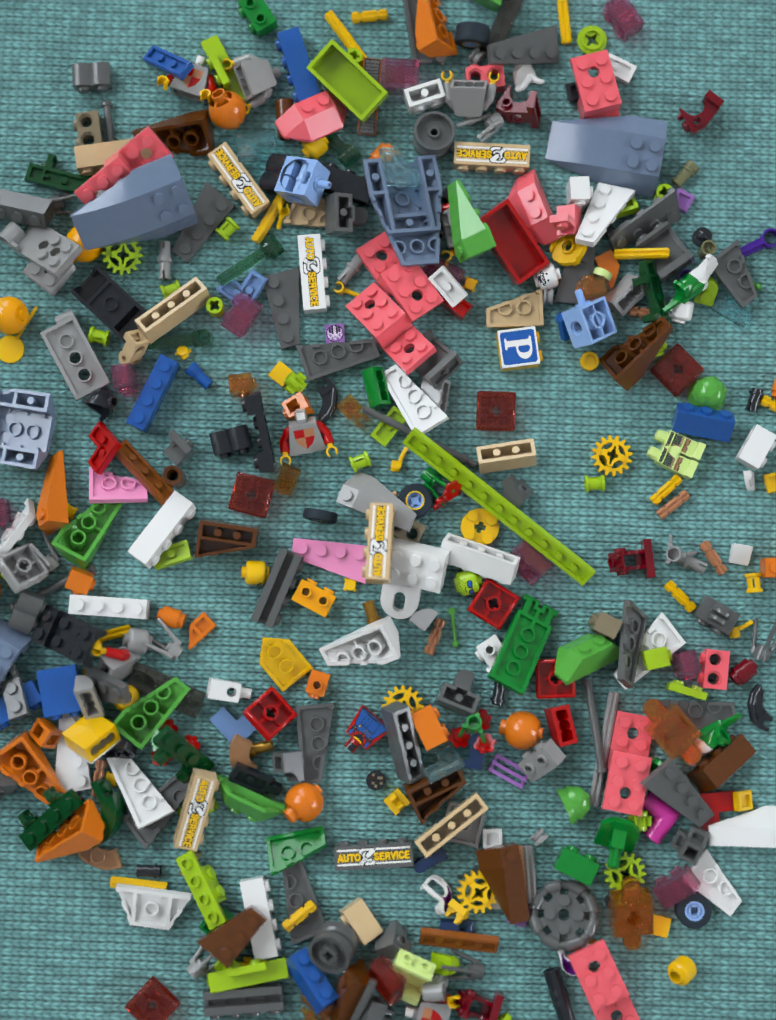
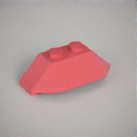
M323 91L292 105L274 124L284 139L312 143L343 129L347 108L331 92Z
M535 169L517 177L507 199H509L536 242L546 246L562 238V236L557 237V229L549 223V216L553 215Z

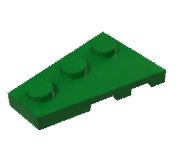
M320 826L266 837L271 876L273 877L326 848L324 827Z

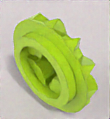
M593 25L584 27L577 36L578 47L582 53L586 54L604 50L607 43L605 32ZM596 36V44L592 43L591 45L587 46L589 41L587 38L592 39Z

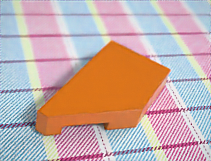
M610 249L595 257L594 261L597 267L612 273L610 282H606L611 290L614 287L620 265L617 259H614V254Z
M205 612L201 613L189 625L188 648L190 650L217 626Z

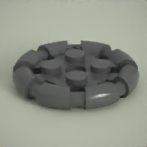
M557 879L544 884L543 888L539 892L537 891L535 898H532L529 905V924L532 932L542 940L541 943L550 949L556 951L564 949L567 952L577 950L585 946V942L589 938L592 939L599 925L597 920L599 913L597 901L593 894L590 895L586 891L585 886L576 881H561V879ZM561 889H568V895H560ZM550 894L552 899L547 903L544 897ZM581 896L585 901L580 904L576 900L577 897ZM538 910L544 911V918L538 917ZM561 910H566L569 912L570 917L568 920L562 921L559 919L558 913ZM584 913H590L589 920H583ZM548 927L552 932L547 935L543 929ZM579 928L584 932L580 937L575 934ZM559 935H567V941H559Z

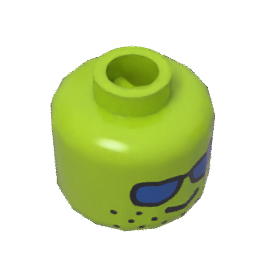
M471 571L458 572L456 578H453L456 592L462 596L477 593L480 590L479 585L483 584L481 576Z

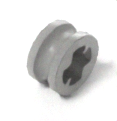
M477 47L469 56L468 61L473 62V64H479L486 53L480 52V48Z
M553 288L550 290L544 289L542 294L543 305L546 303L552 305Z
M542 827L533 833L529 839L535 842V846H538L549 835L544 833Z

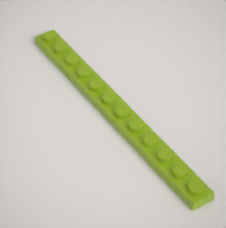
M416 427L403 440L402 444L450 482L457 480L461 484V490L579 584L583 586L595 574L596 570Z

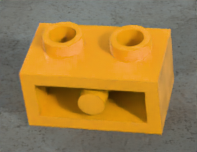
M307 578L306 581L302 579L291 600L326 618L337 598L333 596L335 592L327 587H324L323 590L316 587L318 583L310 578Z

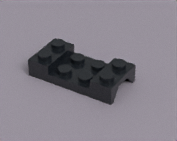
M98 265L93 267L90 276L80 286L70 291L75 298L124 343H126V340L123 338L125 332L137 330L138 327L135 319L147 312Z
M261 392L245 394L244 399L241 401L243 412H247L248 416L256 415L253 417V424L255 430L259 429L260 434L257 435L260 450H257L253 458L255 469H259L260 473L275 470L276 463Z
M46 604L31 640L68 657L82 666L92 669L93 663L89 655L95 641L106 636L107 632Z

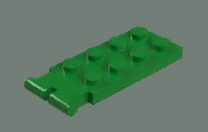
M526 593L521 599L524 601L521 609L516 610L487 678L520 696L524 694L550 634L552 629L549 626L552 617L556 618L558 615V611L546 604L539 608L540 601Z

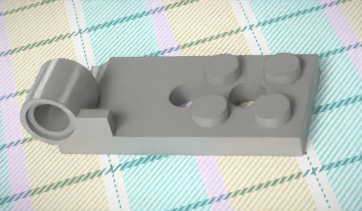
M10 221L0 232V239L8 247L57 278L83 251L80 245L48 226L46 229L29 226L24 232L18 225Z
M72 309L54 317L57 324L40 332L76 401L88 396L98 388L111 384ZM73 353L80 354L81 359L78 363L71 362L70 357ZM82 370L89 371L90 376L87 380L80 379L79 374Z

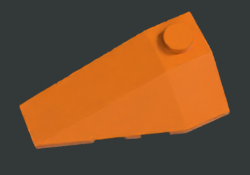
M417 0L415 27L417 50L429 58L457 55L458 51L453 33H448L445 25L448 22L447 18L438 8L441 5L440 1Z
M61 450L49 459L36 512L38 527L45 535H51L69 523L64 456Z
M26 730L0 749V771L5 776H9L17 781L18 785L22 788L25 787L34 793L35 797L48 805L50 802L45 799L42 794L52 786L55 787L58 793L65 794L66 790L40 746L28 734L29 731Z
M92 799L85 801L74 812V815L60 826L57 832L54 831L38 846L34 859L35 862L38 863L89 850L102 842L105 825Z

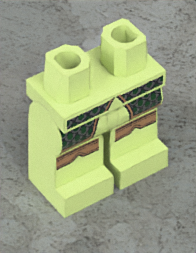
M657 430L653 440L662 443L661 447L658 449L650 446L646 456L654 460L653 464L661 466L687 480L691 479L699 463L697 461L700 460L706 444L686 438L672 430L668 432Z

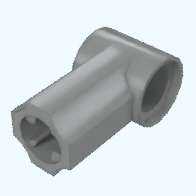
M435 974L429 983H424L422 988L423 1000L425 1002L445 1001L446 988L449 984L448 977Z

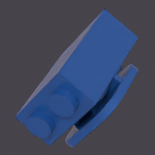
M79 664L36 671L44 718L50 717V720L61 719L62 714L69 713L70 717L81 715V708L74 694L75 677L80 675Z

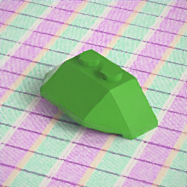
M588 633L558 648L555 676L568 685L618 660L620 645L601 634Z
M222 774L217 776V779L220 780L219 788L225 805L229 806L228 810L236 814L240 812L246 814V818L256 823L257 820L260 822L283 814V811L287 808L284 803L267 795H261L230 782L228 777Z

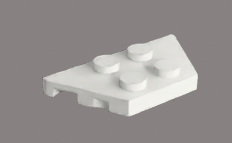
M117 883L115 888L116 892H119L122 900L121 904L127 913L130 925L164 930L171 928L192 897V893L120 883Z

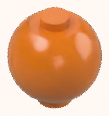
M223 88L216 89L211 94L212 102L209 103L208 107L211 121L221 129H237L246 116V105L243 99L235 92L225 91Z
M517 711L511 714L507 720L501 719L499 734L505 735L507 743L513 748L527 750L534 747L539 739L542 740L544 728H541V723L534 714L527 711Z
M307 782L292 786L285 797L287 808L283 811L284 816L293 824L297 820L309 822L317 818L324 806L322 789L317 784L312 785Z

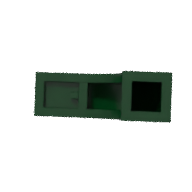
M106 776L90 783L99 800L101 818L105 825L102 842L91 849L111 839L120 829L124 819L125 805L120 790L115 793L113 792L112 785Z

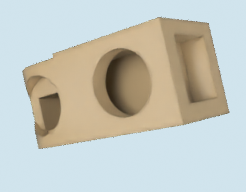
M139 329L125 332L123 338L126 340L123 350L119 352V361L122 366L127 367L140 363L150 341Z

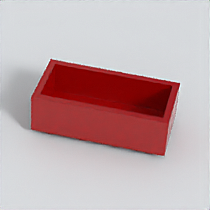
M509 199L501 201L479 217L482 223H487L496 243V247L492 248L491 251L514 285H520L550 263Z

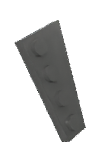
M587 246V251L577 266H565L553 301L554 304H578L574 293L578 289H582L585 300H592L595 246Z
M299 267L264 276L269 279L265 289L281 350L300 345Z
M624 600L617 671V680L626 688H633L648 619L631 600Z
M174 776L157 790L175 812L184 801L189 781L183 784ZM131 812L124 817L123 821L143 848L147 850L174 813L140 830L137 828Z

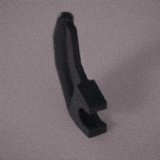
M324 376L322 380L327 383V386L325 388L317 386L323 402L318 414V421L323 423L332 417L337 408L338 390L332 381Z
M756 684L750 691L747 702L749 718L757 728L769 732L770 728L765 727L763 723L765 720L772 722L773 718L765 711L762 705L764 690L761 685Z

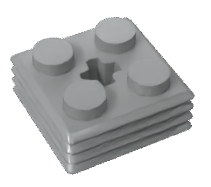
M30 261L23 270V273L49 294L55 296L77 267L71 263L57 278Z
M26 543L0 556V572L15 594L45 580L50 573L40 557L29 546L30 543Z

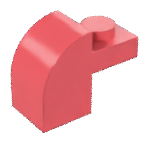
M575 204L557 206V215L549 216V223L557 229V237L577 234L581 225V209Z

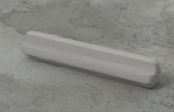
M532 845L523 846L527 903L531 904L532 898H535L537 893L534 853Z

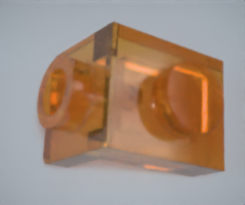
M283 463L273 489L277 490L281 495L290 496L295 489L301 469Z

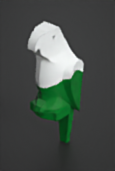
M706 255L705 260L697 268L686 274L684 279L673 282L674 289L676 290L675 298L662 309L665 313L680 303L685 304L707 288L708 279L718 265L717 259L713 255Z
M738 713L696 731L693 742L683 754L685 762L691 767L697 766L696 762L703 755L712 752L719 745L730 744L731 741L727 729L731 724L742 718L743 715Z

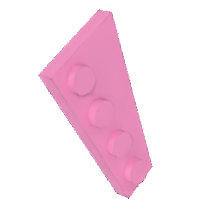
M293 538L292 551L304 556L302 561L366 584L365 578L362 577V567L366 566L363 550L367 546Z

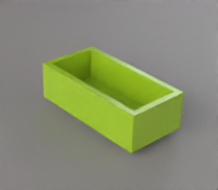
M333 39L328 42L306 67L362 123L389 96L388 92Z

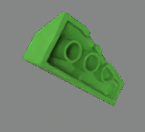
M458 179L448 185L454 253L459 262L462 263L496 247V243L487 223H482L478 217L480 214L477 208L474 209L470 204L471 198L460 180Z
M124 503L91 504L90 508L77 515L72 522L60 529L51 545L69 562L86 570Z
M174 677L124 709L113 724L116 725L118 732L142 750L151 741L155 730L161 729L191 688L179 678Z

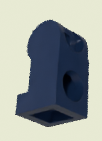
M478 733L472 734L468 740L470 746L468 760L463 759V768L482 770L484 754L474 749V743L479 736Z

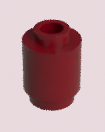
M745 658L733 667L728 675L737 686L744 685L758 673L756 670L758 666L752 659L747 660Z

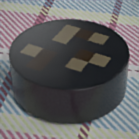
M378 770L371 771L366 778V783L372 790L382 789L386 782L385 775Z

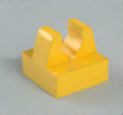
M396 788L383 800L395 815L410 804V801L399 788Z
M453 898L448 903L449 906L445 916L449 918L452 914L456 913V919L453 921L454 924L458 925L470 916V912Z

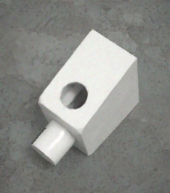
M209 677L206 697L238 703L239 699L250 700L252 689L241 687L242 684L240 682ZM229 688H234L232 695L227 694Z

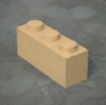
M533 438L476 447L480 474L537 466Z

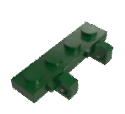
M48 154L46 163L38 165L30 162L24 180L26 183L74 194V191L93 175L84 176L79 175V173L74 174L58 170L56 168L57 156Z
M654 259L638 262L640 277L633 278L632 282L633 286H643L649 301L650 314L642 316L643 323H653L659 318L664 317L671 324L669 313H665L662 310L666 306Z
M167 724L153 738L159 745L158 751L152 756L153 760L161 767L169 761V757H175L183 765L175 776L183 784L190 780L193 768L210 771L216 765L209 757Z
M54 786L48 788L42 794L50 802L48 804L49 809L39 818L37 816L34 817L29 809L23 811L18 816L25 830L18 837L30 852L38 847L84 804L73 788L69 789L65 794L58 793Z

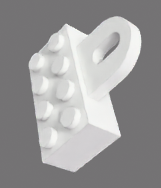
M394 537L391 585H382L380 597L383 610L393 618L406 619L417 610L422 590L440 593L444 585L450 550ZM397 592H402L405 595L403 609H398L394 605Z

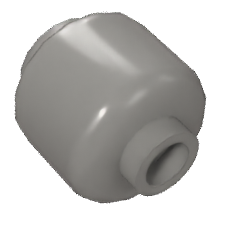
M130 628L128 633H124L122 644L131 653L144 654L147 650L151 649L145 646V643L152 645V635L149 634L148 630Z

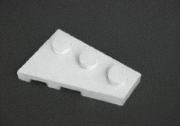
M705 848L696 866L692 865L682 879L731 916L742 900L707 848Z

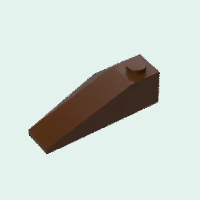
M208 109L189 112L149 125L165 146L174 154L188 153L190 156L197 157L207 155L215 149L213 125ZM147 126L133 130V136L135 137Z
M661 317L644 327L640 334L636 336L631 335L625 343L621 345L616 344L611 347L599 361L612 378L628 391L643 377L674 328L664 317Z
M509 842L475 850L479 870L509 923L512 925L529 921L519 845L515 842Z
M360 958L340 977L336 992L338 999L334 1003L331 1020L351 1019L370 981L364 959Z

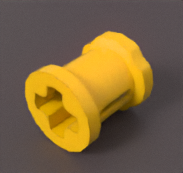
M762 573L744 574L747 581L746 593L763 592L760 582Z

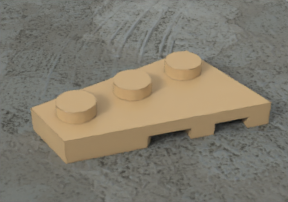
M321 198L318 207L292 203L290 213L283 222L284 225L325 228V200Z
M541 289L486 308V329L544 326L543 295Z

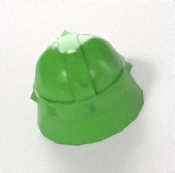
M715 376L700 377L690 385L687 394L688 401L693 406H706L713 410H720L725 402L727 388Z
M567 785L565 788H557V794L563 802L571 825L579 819L582 820L591 807L590 795L579 786L571 787Z

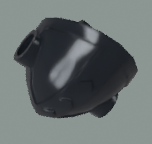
M103 387L91 392L82 403L101 415L99 421L104 422L107 417L112 415L113 408L117 405L118 401L110 389Z

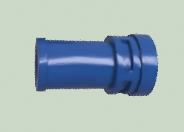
M193 362L185 371L192 379L194 378L205 390L213 383V380L202 371L196 362Z

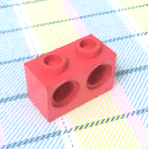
M473 64L465 68V80H471V77L476 76L480 80H488V84L490 83L489 73L492 71L491 75L497 76L499 73L500 78L495 84L497 85L496 93H501L505 89L503 65L487 64L486 66H479L478 64Z
M703 649V652H700L699 664H702L701 672L699 671L697 676V683H700V687L727 690L730 651ZM712 654L718 657V662L715 665H712L709 660ZM711 673L716 676V681L713 684L708 682V676Z

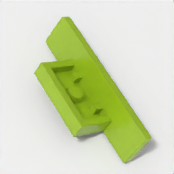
M214 35L202 41L201 46L208 57L206 62L210 70L214 69L216 73L214 78L218 86L222 85L225 91L237 93L246 103L234 69L231 72L224 71V68H228L230 63L223 64L222 61L225 58L229 59L218 36Z
M191 850L176 858V862L209 929L212 930L225 923L227 919L219 904L227 899L223 887L216 878L215 870L211 868L210 864L201 867L194 852Z
M261 958L250 960V965L242 966L240 962L231 964L230 969L208 973L210 992L216 993L288 978L286 959L280 958L262 962Z

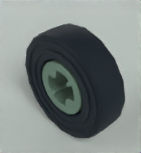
M304 508V519L328 524H336L337 513L315 508Z

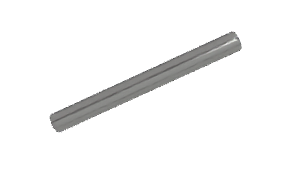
M612 691L608 693L601 731L605 768L619 701V693ZM596 761L590 790L591 806L598 807L605 772L596 774V769H598Z

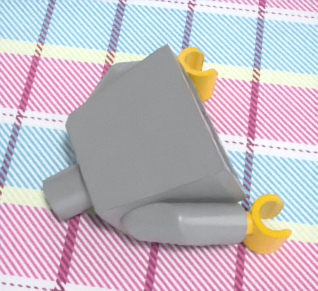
M251 54L235 57L232 61L228 58L222 61L223 64L230 63V66L224 68V71L231 72L234 69L246 102L249 101L248 104L245 103L248 108L246 115L250 113L251 108L255 109L268 100L273 93L272 88L277 85L276 79L281 77V71L278 67L271 68L267 59H260Z
M443 71L441 78L445 80L443 89L446 97H444V100L450 109L454 110L455 116H464V121L481 117L482 112L488 110L495 99L497 88L495 84L500 78L499 73L497 79L492 80L490 77L491 71L488 75L490 81L488 84V80H453L454 74L452 71H450V77L446 79L445 72Z

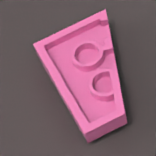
M89 467V503L148 502V490L137 479L127 476H116L108 471L100 475L96 474L92 467Z

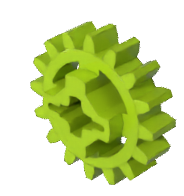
M138 242L129 243L134 251H129L127 244H120L115 249H111L112 246L105 247L106 250L101 251V254L105 255L102 261L108 262L106 265L107 269L113 267V273L119 270L120 275H123L124 271L130 274L131 268L135 271L137 270L136 263L141 264L138 258L143 257V254H140L138 251L142 247L136 246ZM123 248V251L126 253V256L124 255L121 259V257L117 254L120 253L121 249ZM110 257L117 260V266L112 263ZM130 259H133V261L126 266V262Z
M623 851L620 861L624 860V862L619 864L617 870L610 868L603 870V873L608 875L604 878V881L610 882L608 885L610 889L615 886L616 893L622 890V894L626 895L627 890H629L633 894V888L641 889L638 885L639 882L645 883L641 878L646 875V872L641 870L645 865L639 864L641 859L639 857L634 859L635 854L632 852L627 856V852ZM633 863L637 868V874L633 872ZM621 870H627L629 872L628 875L623 876L620 873ZM612 871L616 873V883L613 880ZM633 881L631 884L625 886L627 882Z

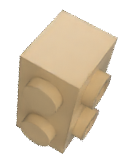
M357 897L339 910L341 922L347 924L355 931L358 943L365 946L384 932L362 898Z

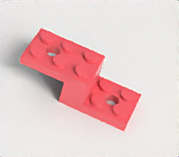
M608 50L571 58L570 64L579 93L577 107L580 118L620 116L619 109L622 101ZM595 69L598 71V76L591 77L588 71Z
M148 125L104 162V167L77 188L74 193L85 205L90 200L93 201L97 198L96 193L99 190L107 191L115 185V182L129 175V172L166 155L171 154L172 157L174 155ZM143 149H150L152 155L149 158H144L141 155Z
M385 231L356 249V254L359 255V258H361L376 283L389 297L393 295L402 310L407 314L411 323L443 303V298L428 280L420 266L401 267ZM383 252L386 254L387 259L381 261L377 258L376 254ZM419 292L422 295V299L419 301L414 300L412 293Z
M375 282L345 306L369 331L376 344L407 375L437 351L413 326L407 314ZM375 304L373 308L367 309L369 305ZM409 348H414L411 353H406Z
M619 710L616 711L606 768L609 770L602 809L641 817L646 788L640 782L650 772L652 758L648 757L655 718ZM630 728L637 730V736L633 739L627 736V731ZM623 787H627L630 790V795L627 798H621L620 790Z
M604 939L567 955L596 1020H613L611 1019V1014L615 1010L621 1012L619 1020H640ZM590 962H599L598 970H589Z

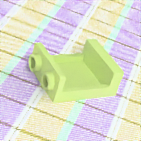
M400 948L385 975L380 990L417 1006L422 994L423 984L432 980L436 964Z

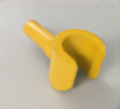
M279 202L277 205L279 212L277 229H281L284 217L290 213L289 204L287 203V206L282 208V203Z
M340 281L335 282L337 285L342 286L340 290L333 289L338 295L345 293L357 297L360 294L345 288Z
M407 447L403 448L398 461L392 460L391 471L399 472L401 470L403 459L408 451Z
M749 620L742 625L733 627L729 634L730 639L741 637L740 630L754 624L753 621Z

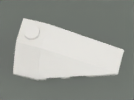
M387 616L320 647L319 651L327 666L367 665L368 663L384 665L401 657L399 632L391 617Z
M776 805L761 806L753 811L708 825V832H710L708 845L776 848Z

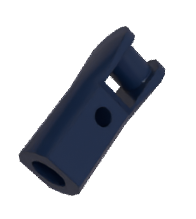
M441 846L427 858L424 855L416 859L413 863L414 870L417 873H423L431 868V866L433 867L448 859L443 847Z
M440 918V929L475 933L473 930V924L476 923L475 920H463L461 923L466 924L464 930L460 929V923L458 925L454 924L453 921L455 919Z

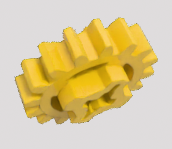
M609 435L607 440L602 437L600 439L601 443H595L597 449H591V452L595 453V455L590 457L591 460H595L592 466L599 467L598 473L603 470L604 476L611 473V476L614 477L616 472L619 475L623 474L622 469L627 470L629 468L626 463H632V460L628 459V457L633 455L632 452H628L631 446L624 445L625 439L620 442L619 436L612 439V436ZM611 444L610 448L601 449L604 445ZM619 447L622 449L623 454L620 453ZM613 450V456H615L616 458L612 459L610 462V456H608L607 454H609ZM599 457L603 459L605 463L604 465L601 463ZM614 463H622L619 467L612 468Z
M402 685L400 690L394 686L393 693L390 690L387 691L390 696L383 697L387 702L382 704V707L395 701L401 703L406 701V705L411 709L410 712L413 713L419 710V708H423L424 705L419 704L422 697H416L418 691L412 693L411 686L408 690H405L404 685ZM404 693L402 698H393L396 694ZM411 696L415 700L416 708L410 705L409 699Z
M471 870L470 876L464 874L465 880H459V883L462 885L461 887H456V890L461 892V894L457 895V898L463 899L460 902L462 906L467 904L466 909L468 912L473 908V913L477 914L478 909L485 913V908L487 907L491 910L490 904H496L497 901L494 899V894L491 890L487 898V891L490 887L480 870H478L477 874ZM474 879H483L485 881L477 883ZM467 885H468V886H469V888H468V893L465 894V890H466V887H467ZM476 888L480 889L481 894L479 896L475 894ZM474 901H480L482 904L475 905L472 903Z

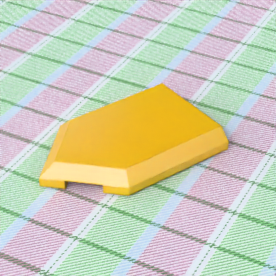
M262 637L259 665L282 692L313 669L290 639Z

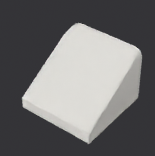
M737 543L731 544L729 563L748 566L753 546Z

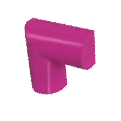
M649 790L647 795H645L643 809L647 810L653 818L651 827L647 826V831L642 833L659 845L681 813Z

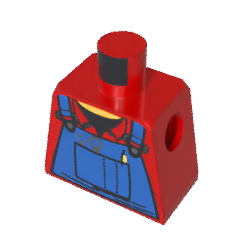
M362 705L346 731L351 738L344 746L352 753L360 745L367 750L386 734L384 722L366 706Z

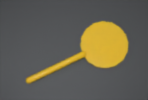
M34 307L30 313L27 325L37 311V307ZM25 328L16 336L8 335L0 339V359L3 362L15 363L23 357L24 344L19 338Z

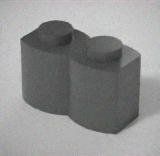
M109 62L72 64L73 88L81 94H87L92 90H96L99 93L108 92V90L113 89L112 66Z
M28 589L21 591L7 626L29 634L31 629L35 631L39 622L36 617L38 613H43L47 604L44 602L45 596Z

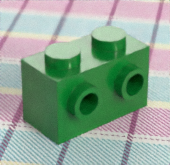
M264 0L237 1L239 6L237 11L243 20L246 18L249 24L247 26L252 35L256 34L260 39L278 28L277 20Z
M571 844L568 847L563 845L553 867L591 886L600 867V864L596 862L597 858L586 853V856L578 853L580 849Z

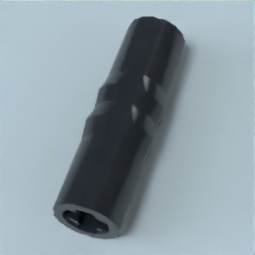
M555 966L544 970L543 974L558 1020H576L559 967Z

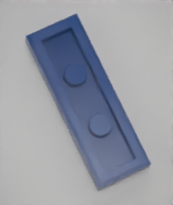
M155 45L142 58L146 64L182 81L194 68L192 62Z

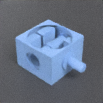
M287 156L274 191L287 202L318 207L324 189L331 188V182L328 181L330 171L318 160Z
M578 289L574 292L578 304L561 313L574 349L594 344L617 332L605 296L585 300L582 289Z

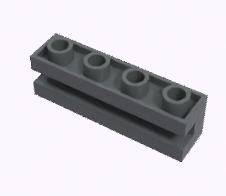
M280 548L251 620L261 622L271 629L275 625H279L283 616L280 614L282 607L286 608L290 599L287 596L289 590H293L297 583V579H295L297 571L301 572L305 564L302 561L304 556L286 548Z
M283 982L255 984L211 993L210 988H205L203 991V1001L205 1000L204 1017L210 1016V1019L221 1018V1015L239 1017L243 1013L256 1016L260 1015L261 1012L269 1011V1014H278L280 1010H284L285 1006Z

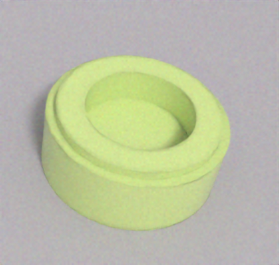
M595 267L592 273L595 277L606 282H610L612 278L611 272L600 267Z

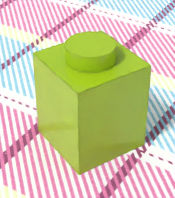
M667 646L641 651L645 670L671 666L672 654L670 649L667 650Z

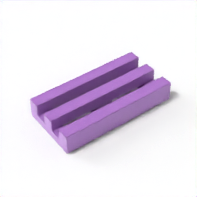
M496 753L488 771L522 789L527 781V775L521 776L498 763L497 760L499 758L522 771L518 764ZM494 765L520 779L521 782L518 783L493 769Z

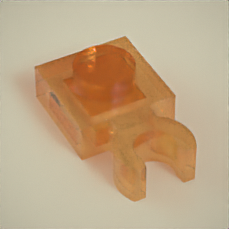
M351 394L336 406L348 421L354 418L355 425L359 429L362 428L361 424H359V419L364 418L369 422L368 416L360 413L363 407Z

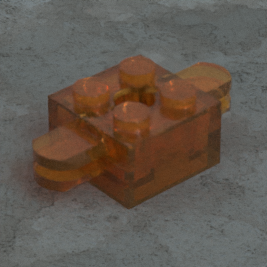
M657 699L646 700L642 709L651 720L643 728L668 758L670 757L673 760L680 755L689 764L698 763L702 758V752L694 741L702 733L677 704L672 703L665 708Z
M633 876L622 880L621 890L609 891V925L614 938L622 937V942L628 950H637L641 947V935L653 934V898L648 887L641 888L639 880Z

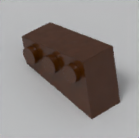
M203 518L199 522L195 558L255 548L258 542L260 527Z
M742 733L735 736L731 734L729 736L730 744L715 748L711 755L686 774L700 793L718 789L756 753V750Z
M455 759L426 772L425 778L410 785L408 783L402 784L421 825L426 822V819L433 812L439 810V807L447 799L449 800L467 783Z
M251 905L199 938L197 943L228 968L264 924L267 917Z

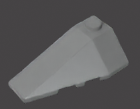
M359 471L343 484L336 500L340 505L366 515V509H370V503H394V526L410 532L417 516L413 510L375 477Z

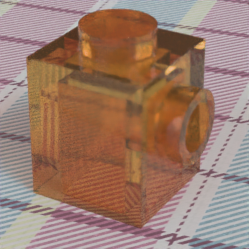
M583 276L577 282L575 290L582 289L585 300H592L607 295L604 276Z
M251 373L228 375L229 390L232 397L239 396V399H244L245 394L253 393L254 389H257L256 377L253 378Z

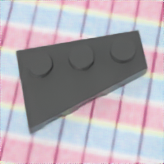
M737 239L715 256L718 265L713 273L739 307L743 308L758 295L751 275L748 273L744 255L742 256Z
M95 666L92 669L85 668L86 676L93 681L101 702L125 705L131 701L128 684Z

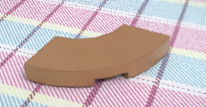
M236 733L229 747V758L232 768H234L238 761L257 769V764L249 756L252 742Z
M97 846L93 849L76 853L85 863L98 869L114 870L123 867L117 848L105 849Z

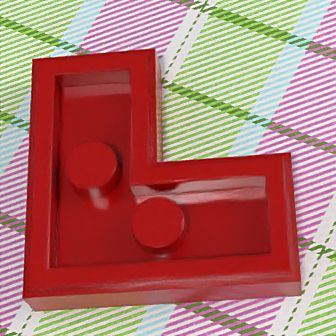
M98 421L89 434L90 439L98 448L89 459L88 464L96 474L102 475L122 444L103 422Z
M735 790L699 793L715 814L700 828L708 831V825L720 821L719 812L734 811L732 792Z

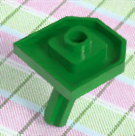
M611 817L601 821L594 838V843L607 846L608 850H610L607 863L608 868L617 870L621 853L623 851L630 853L633 851L640 835V829L633 821L618 817Z

